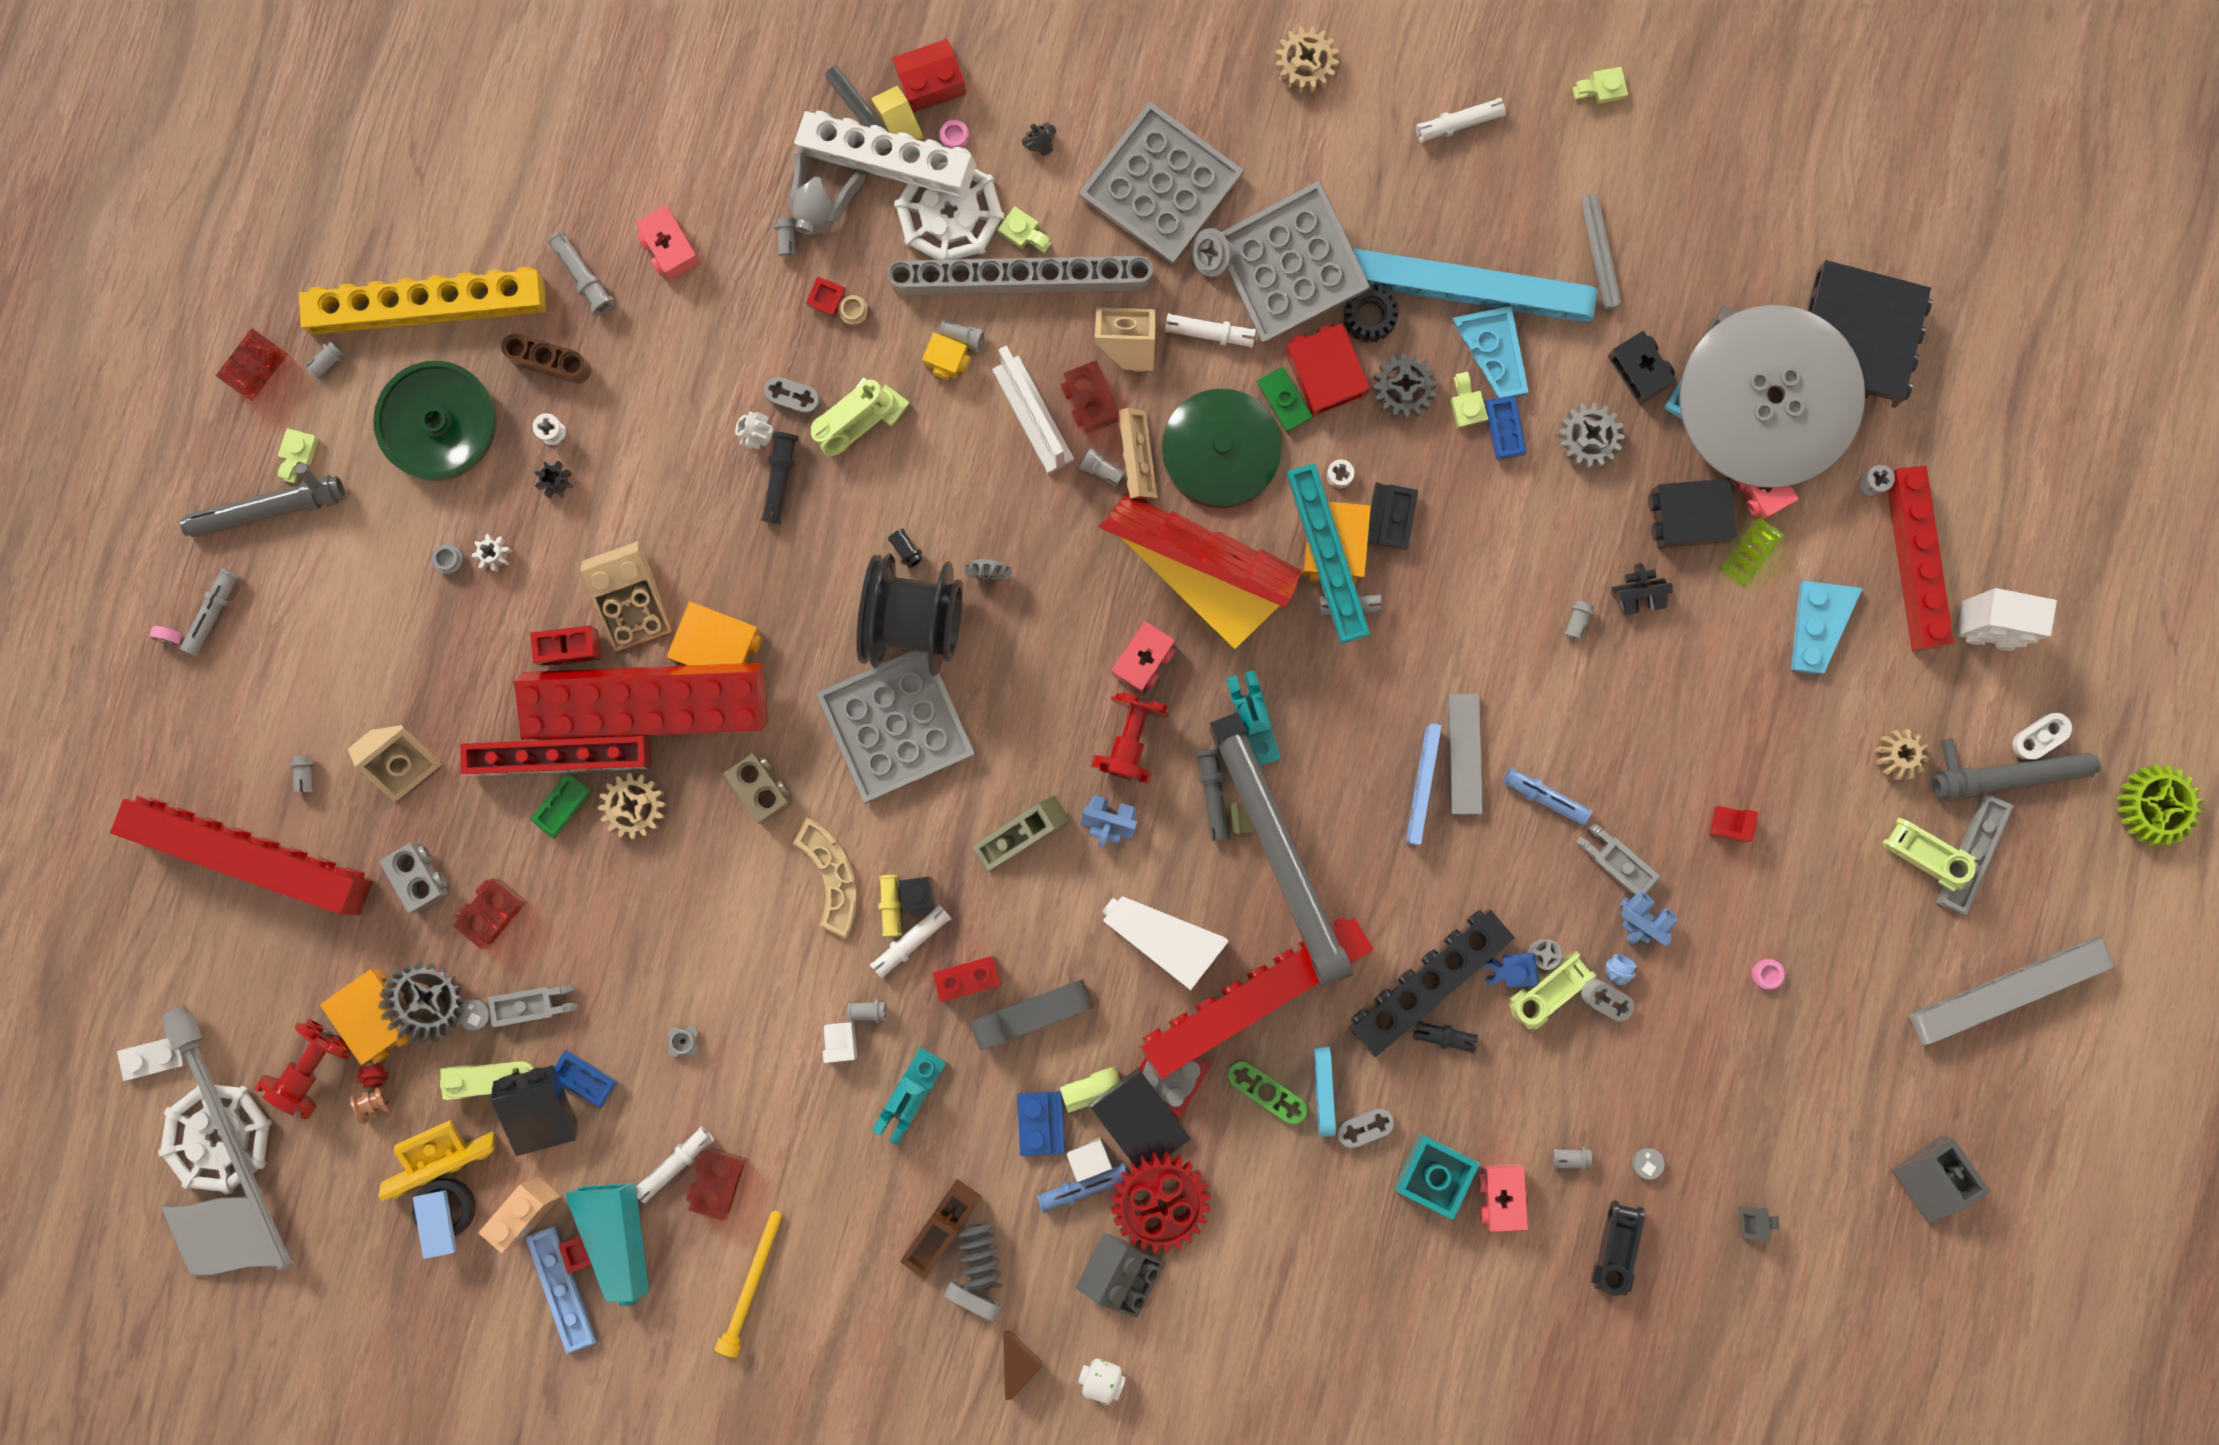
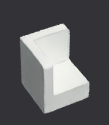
M854 1022L827 1024L824 1026L826 1050H823L824 1063L855 1060L858 1058Z
M1101 1137L1067 1153L1077 1182L1112 1169Z

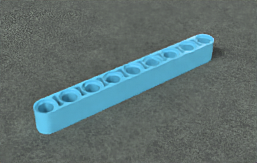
M1353 248L1369 284H1374V288H1379V285L1383 286L1384 291L1389 290L1391 292L1498 309L1512 306V311L1580 322L1594 320L1598 289L1592 286Z

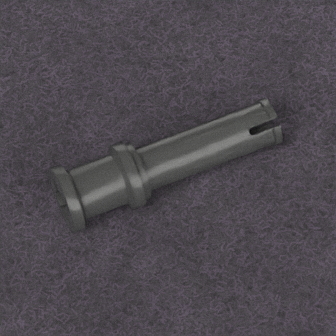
M1217 749L1195 752V757L1199 758L1201 776L1198 778L1201 785H1204L1211 841L1231 839L1222 782H1225L1226 775L1222 773L1221 752H1218Z

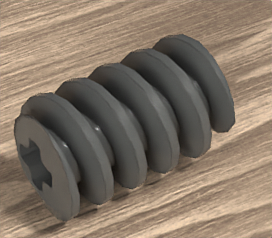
M995 1223L969 1225L965 1227L963 1232L957 1234L958 1238L967 1239V1243L959 1246V1250L968 1252V1255L960 1259V1262L970 1264V1268L962 1271V1275L971 1277L970 1281L963 1284L964 1288L988 1290L1002 1287V1284L993 1282L1001 1277L1000 1271L993 1270V1268L1000 1264V1260L990 1257L998 1252V1247L989 1245L997 1240L996 1234L988 1232L995 1228Z

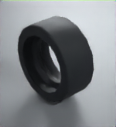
M443 1178L427 1184L416 1196L446 1190L456 1194L460 1199L462 1212L458 1221L452 1226L454 1236L462 1233L470 1226L475 1216L476 1202L473 1192L466 1184L456 1179ZM413 1203L412 1216L414 1219V1223L417 1226L416 1214Z

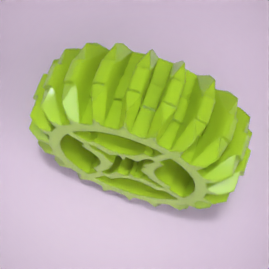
M2158 764L2150 765L2148 769L2146 767L2139 768L2137 774H2130L2127 777L2129 783L2120 786L2126 793L2125 795H2118L2116 798L2123 802V807H2119L2116 811L2125 813L2126 816L2122 818L2120 823H2130L2127 833H2138L2137 840L2140 842L2148 840V844L2156 846L2159 843L2162 846H2170L2172 841L2174 843L2184 841L2183 836L2186 837L2193 834L2191 827H2198L2201 824L2195 818V816L2204 813V811L2197 808V804L2202 803L2204 799L2196 798L2195 796L2200 787H2191L2190 784L2193 777H2183V770L2181 769L2172 770L2170 765H2162L2160 768ZM2156 781L2155 788L2151 789L2150 795L2142 797L2146 787ZM2159 801L2158 803H2162V806H2163V807H2169V808H2168V809H2162V807H2161V808L2158 807V804L2151 803V802ZM2142 810L2145 811L2147 815V820L2144 817ZM2173 813H2178L2174 823L2165 829V823H2169L2170 816Z

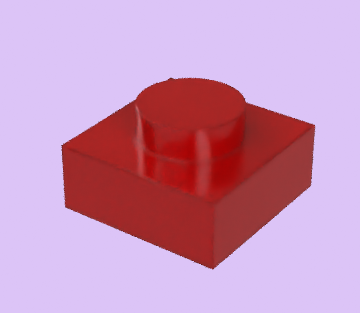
M817 276L806 305L835 317L846 289L841 285Z
M581 1236L558 1244L567 1274L592 1265Z

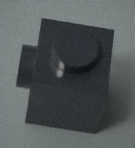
M932 877L899 881L903 911H910L911 916L929 914L928 908L936 907Z

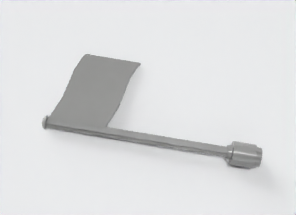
M186 1006L173 1009L162 1015L164 1020L162 1023L163 1029L173 1051L180 1050L182 1054H185L247 1197L217 1198L189 1206L163 1205L161 1206L190 1274L214 1275L255 1266H277L275 1268L277 1271H285L293 1265L294 1260L291 1261L200 1054L198 1042L204 1039L192 1011L188 1012Z

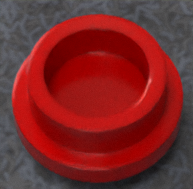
M384 1065L359 1068V1075L356 1076L357 1083L363 1084L364 1088L382 1086V1081L388 1079V1073L385 1072Z

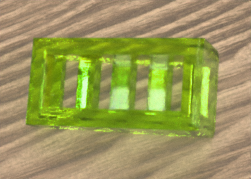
M1758 519L1752 524L1720 570L1745 587L1774 551L1784 535L1764 520ZM1758 532V533L1761 534L1763 537H1765L1766 539H1768L1770 542L1767 543V542L1764 541L1762 538H1760L1758 535H1756V533ZM1750 541L1763 550L1762 553L1756 551L1748 543ZM1741 552H1745L1756 561L1751 563L1740 555ZM1737 561L1748 569V572L1746 574L1732 565L1733 562Z

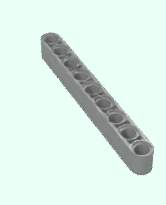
M1142 256L897 261L888 269V279L891 288L900 295L1136 291L1149 287L1153 278L1152 263L1149 259ZM1137 268H1142L1148 274L1144 278L1139 279L1135 278L1131 273ZM1082 269L1088 273V276L1085 279L1078 280L1072 274L1074 271ZM1106 269H1114L1118 275L1113 279H1106L1102 273ZM1020 270L1026 271L1029 274L1027 279L1023 281H1017L1013 278V275ZM1047 270H1054L1059 274L1054 280H1046L1043 277L1044 272ZM989 271H995L999 274V277L992 282L986 281L983 278ZM935 272L940 276L937 281L929 283L924 280L928 273ZM958 272L969 274V278L964 282L954 280V276ZM900 273L910 275V278L905 283H897L895 278Z

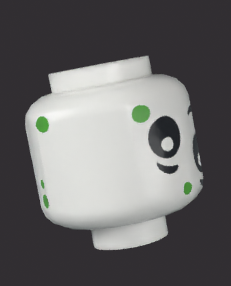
M1096 1358L1091 1362L1090 1367L1083 1366L1078 1383L1083 1385L1082 1394L1085 1398L1109 1405L1113 1399L1118 1401L1126 1377L1122 1376L1120 1366Z

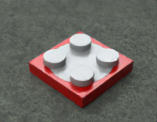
M1144 1057L1139 1069L1170 1111L1180 1118L1212 1065L1197 1057L1166 1077L1159 1079L1146 1057Z

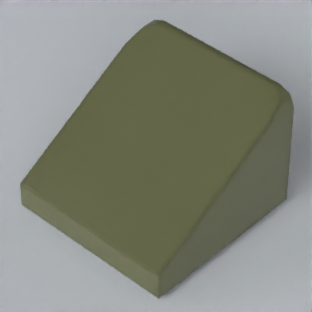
M1232 803L1230 805L1232 833L1234 835L1254 833L1255 829L1244 804Z

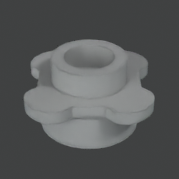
M689 1026L687 1029L671 1027L668 1030V1036L670 1037L668 1053L672 1057H677L679 1054L696 1055L699 1050L696 1045L697 1028L694 1026ZM682 1038L686 1040L685 1044L680 1043Z

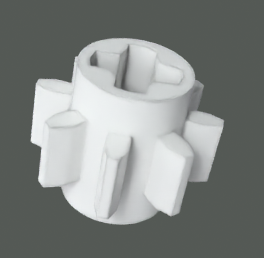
M750 411L748 416H741L735 428L736 435L742 437L740 445L750 449H759L760 445L766 446L773 434V427L766 424L769 417L757 411L755 413Z
M486 534V540L481 543L478 541L474 542L478 547L477 552L473 553L472 557L482 560L479 563V568L485 570L490 565L491 570L497 573L498 566L502 564L509 565L506 558L507 554H510L512 550L508 547H502L505 543V539L499 536L494 542L492 536ZM490 549L496 552L493 558L487 554Z

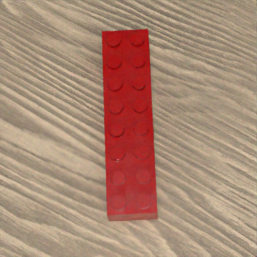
M763 663L523 672L514 680L521 740L762 731L768 722Z
M137 795L135 800L123 798L110 834L340 915H361L373 883L372 880L364 878L365 872L351 867L337 866L335 868L337 862L308 856V852L294 847H279L280 842L265 837L251 836L252 832L223 826L224 823L221 821L195 816V812L180 807L167 806V802L149 797L148 799Z
M1343 916L1330 923L1338 943L1344 949L1350 964L1374 950L1355 918L1346 921ZM1304 941L1299 942L1301 949L1296 952L1290 948L1274 957L1273 961L1275 964L1267 968L1266 964L1246 974L1249 980L1241 984L1238 980L1220 990L1223 996L1217 1000L1211 996L1194 1006L1197 1010L1194 1014L1188 1016L1185 1012L1170 1020L1168 1023L1171 1027L1166 1031L1161 1032L1159 1028L1144 1036L1142 1039L1145 1043L1139 1047L1159 1079L1166 1077L1320 983Z

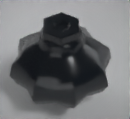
M1048 122L1036 126L1035 123L1031 124L1030 128L1032 130L1026 133V136L1022 139V145L1030 151H1039L1042 156L1048 155L1053 151L1052 142L1056 135V128Z

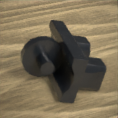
M1643 563L1634 565V573L1625 574V582L1630 584L1612 586L1611 592L1612 596L1618 600L1621 613L1630 615L1639 612L1638 598L1643 597L1648 598V608L1651 610L1667 608L1668 593L1673 592L1672 583H1667L1665 578L1655 579L1657 577L1656 571H1646Z

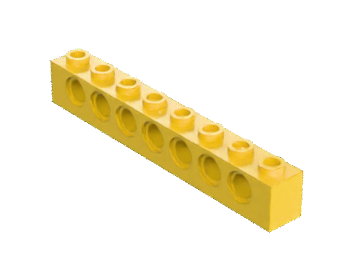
M520 267L516 269V272L507 273L503 270H489L486 272V275H475L468 272L459 273L454 278L433 275L423 281L402 278L398 280V283L387 284L383 281H372L368 283V286L360 287L354 284H341L338 286L339 289L329 290L325 287H311L308 292H299L301 328L311 335L546 313L544 277L538 270H534L532 267ZM511 286H518L515 295L506 296V292ZM488 289V294L485 298L477 299V294L480 290ZM458 291L457 299L453 302H447L449 294ZM424 294H428L427 302L423 305H418L419 298ZM394 297H399L398 304L395 307L388 308L389 301ZM369 300L368 307L365 310L359 311L361 302ZM334 303H339L338 310L330 314V307Z

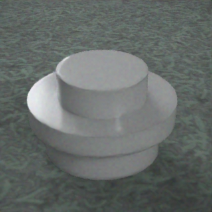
M444 544L434 551L432 563L437 571L443 574H453L461 568L463 555L454 545Z

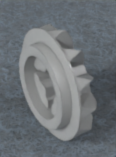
M1208 228L1199 232L1195 237L1192 245V258L1196 268L1202 274L1214 277L1223 275V271L1230 268L1229 259L1234 255L1230 253L1229 247L1232 243L1227 241L1226 233L1218 231L1217 228ZM1214 248L1219 254L1214 257L1206 249Z
M977 559L965 564L964 572L967 576L975 579L1007 580L1012 575V568L1008 567L1005 562Z

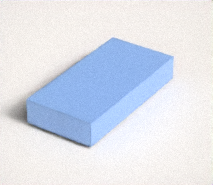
M446 1190L413 1197L423 1259L457 1252Z

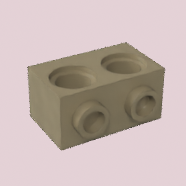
M752 753L723 773V775L755 821L762 825L791 805L787 798L791 793L781 780L776 782L770 773L774 769L766 757L763 755L759 758L758 755ZM750 767H756L759 773L757 780L753 783H747L744 778L745 771ZM772 791L776 796L775 804L770 808H765L762 805L761 798L764 793Z

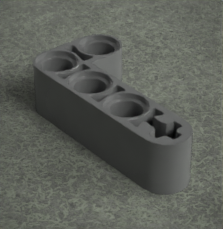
M1081 979L971 1020L970 1025L978 1047L982 1051L1009 1039L1093 1008L1084 980Z

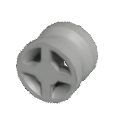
M1539 939L1533 942L1528 949V953H1535L1538 969L1551 970L1561 962L1562 950L1555 941L1550 939Z

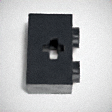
M1644 330L1614 348L1607 356L1639 406L1669 388L1676 381L1673 367L1668 361L1662 359L1658 353L1659 348L1653 337L1647 336ZM1647 364L1649 368L1641 369L1639 365Z

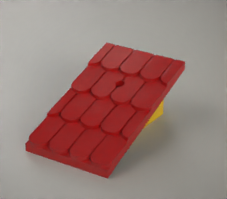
M1130 494L1124 495L1098 526V528L1119 536L1234 649L1279 606L1284 607L1292 599L1302 570L1263 549L1257 552L1224 533H1213L1174 511L1167 513L1145 500L1131 499Z

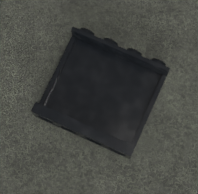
M1825 260L1816 272L1807 311L1830 323L1847 340L1859 361L1866 394L1892 400L1891 407L1896 408L1904 400H1908L1913 388V383L1909 382L1911 372L1916 370L1919 362V355L1916 354L1918 344L1922 343L1926 333V327L1922 326L1924 317L1928 316L1932 307L1933 300L1929 298L1931 287Z

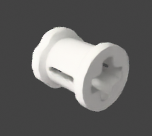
M541 414L533 422V432L547 445H559L566 437L565 426L552 414ZM552 424L555 429L550 430L549 435H547L545 430H549Z

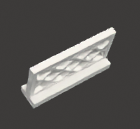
M1007 345L998 349L1001 365L993 368L992 371L1047 474L1049 475L1074 462L1069 448L1020 357L1016 356L1013 358Z

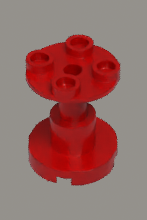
M1127 692L1116 693V696H1112L1110 700L1130 708L1122 736H1115L1109 757L1094 755L1090 767L1099 768V771L1127 780L1136 778L1139 783L1149 784L1152 772L1138 766L1144 744L1140 743L1139 740L1147 714L1167 718L1169 717V713L1166 712L1168 706L1155 701L1141 703L1138 702L1139 696Z
M308 1019L306 1023H297L295 1025L296 1031L310 1042L298 1062H290L279 1079L269 1075H262L254 1087L256 1092L265 1091L262 1098L268 1103L292 1116L296 1111L301 1112L302 1119H309L317 1107L315 1102L306 1094L317 1079L313 1072L326 1052L344 1059H348L351 1056L348 1050L349 1047L341 1036L335 1035L334 1038L323 1032L325 1028L321 1024L311 1019Z

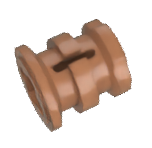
M382 1086L375 1088L374 1092L368 1090L362 1093L360 1098L356 1095L350 1097L353 1112L361 1124L367 1122V1117L375 1118L380 1115L381 1111L388 1112L391 1110L389 1098Z

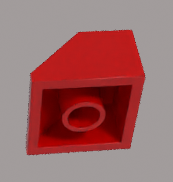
M947 39L892 57L904 95L913 113L966 95L964 79Z

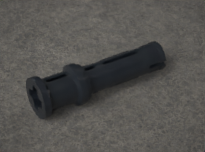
M774 431L772 437L775 438L772 456L768 457L769 465L772 467L761 521L769 523L771 511H774L772 524H781L780 519L789 469L795 466L793 453L795 443L799 442V436Z

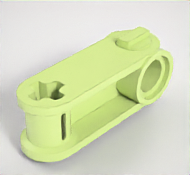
M866 380L825 414L815 419L811 425L812 438L819 444L825 455L835 456L842 453L851 443L891 412L895 405L894 395L888 390H882L881 385L875 380Z
M1897 818V826L1888 839H1884L1882 842L1886 849L1939 880V884L1953 892L1963 889L1965 884L1974 876L1975 868L1978 865L1974 856L1962 849L1957 850L1903 818ZM1903 833H1905L1904 838L1902 839L1901 843H1899V839L1901 838ZM1958 863L1963 866L1965 870L1964 877H1954L1949 870L1950 864Z
M1575 951L1563 959L1557 967L1543 975L1539 979L1537 986H1530L1526 990L1522 988L1510 998L1511 1003L1509 1006L1512 1015L1519 1023H1523L1528 1030L1532 1028L1537 1030L1549 1020L1547 1017L1579 992L1586 982L1594 979L1597 975L1594 971L1590 972L1579 959L1580 954L1578 951ZM1527 1001H1532L1536 1007L1535 1014L1530 1018L1526 1017L1523 1013V1005Z
M523 1061L440 1068L442 1099H461L491 1094L493 1081L499 1080L504 1076H513V1073L518 1072V1069L522 1074L534 1068L531 1064Z

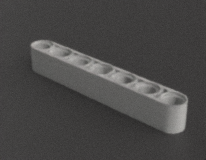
M2103 937L2092 938L1910 1014L1909 1019L1920 1044H1931L2113 968L2115 964Z

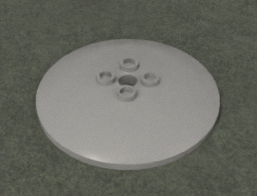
M1784 305L1758 306L1740 311L1724 319L1706 333L1696 345L1682 375L1679 397L1680 412L1685 431L1698 454L1716 471L1736 482L1750 486L1765 488L1785 487L1801 483L1819 475L1833 465L1847 450L1858 431L1865 403L1864 379L1859 361L1853 349L1842 334L1830 323L1811 312L1796 307ZM1771 387H1778L1783 393L1782 401L1778 404L1770 402L1767 397V392Z

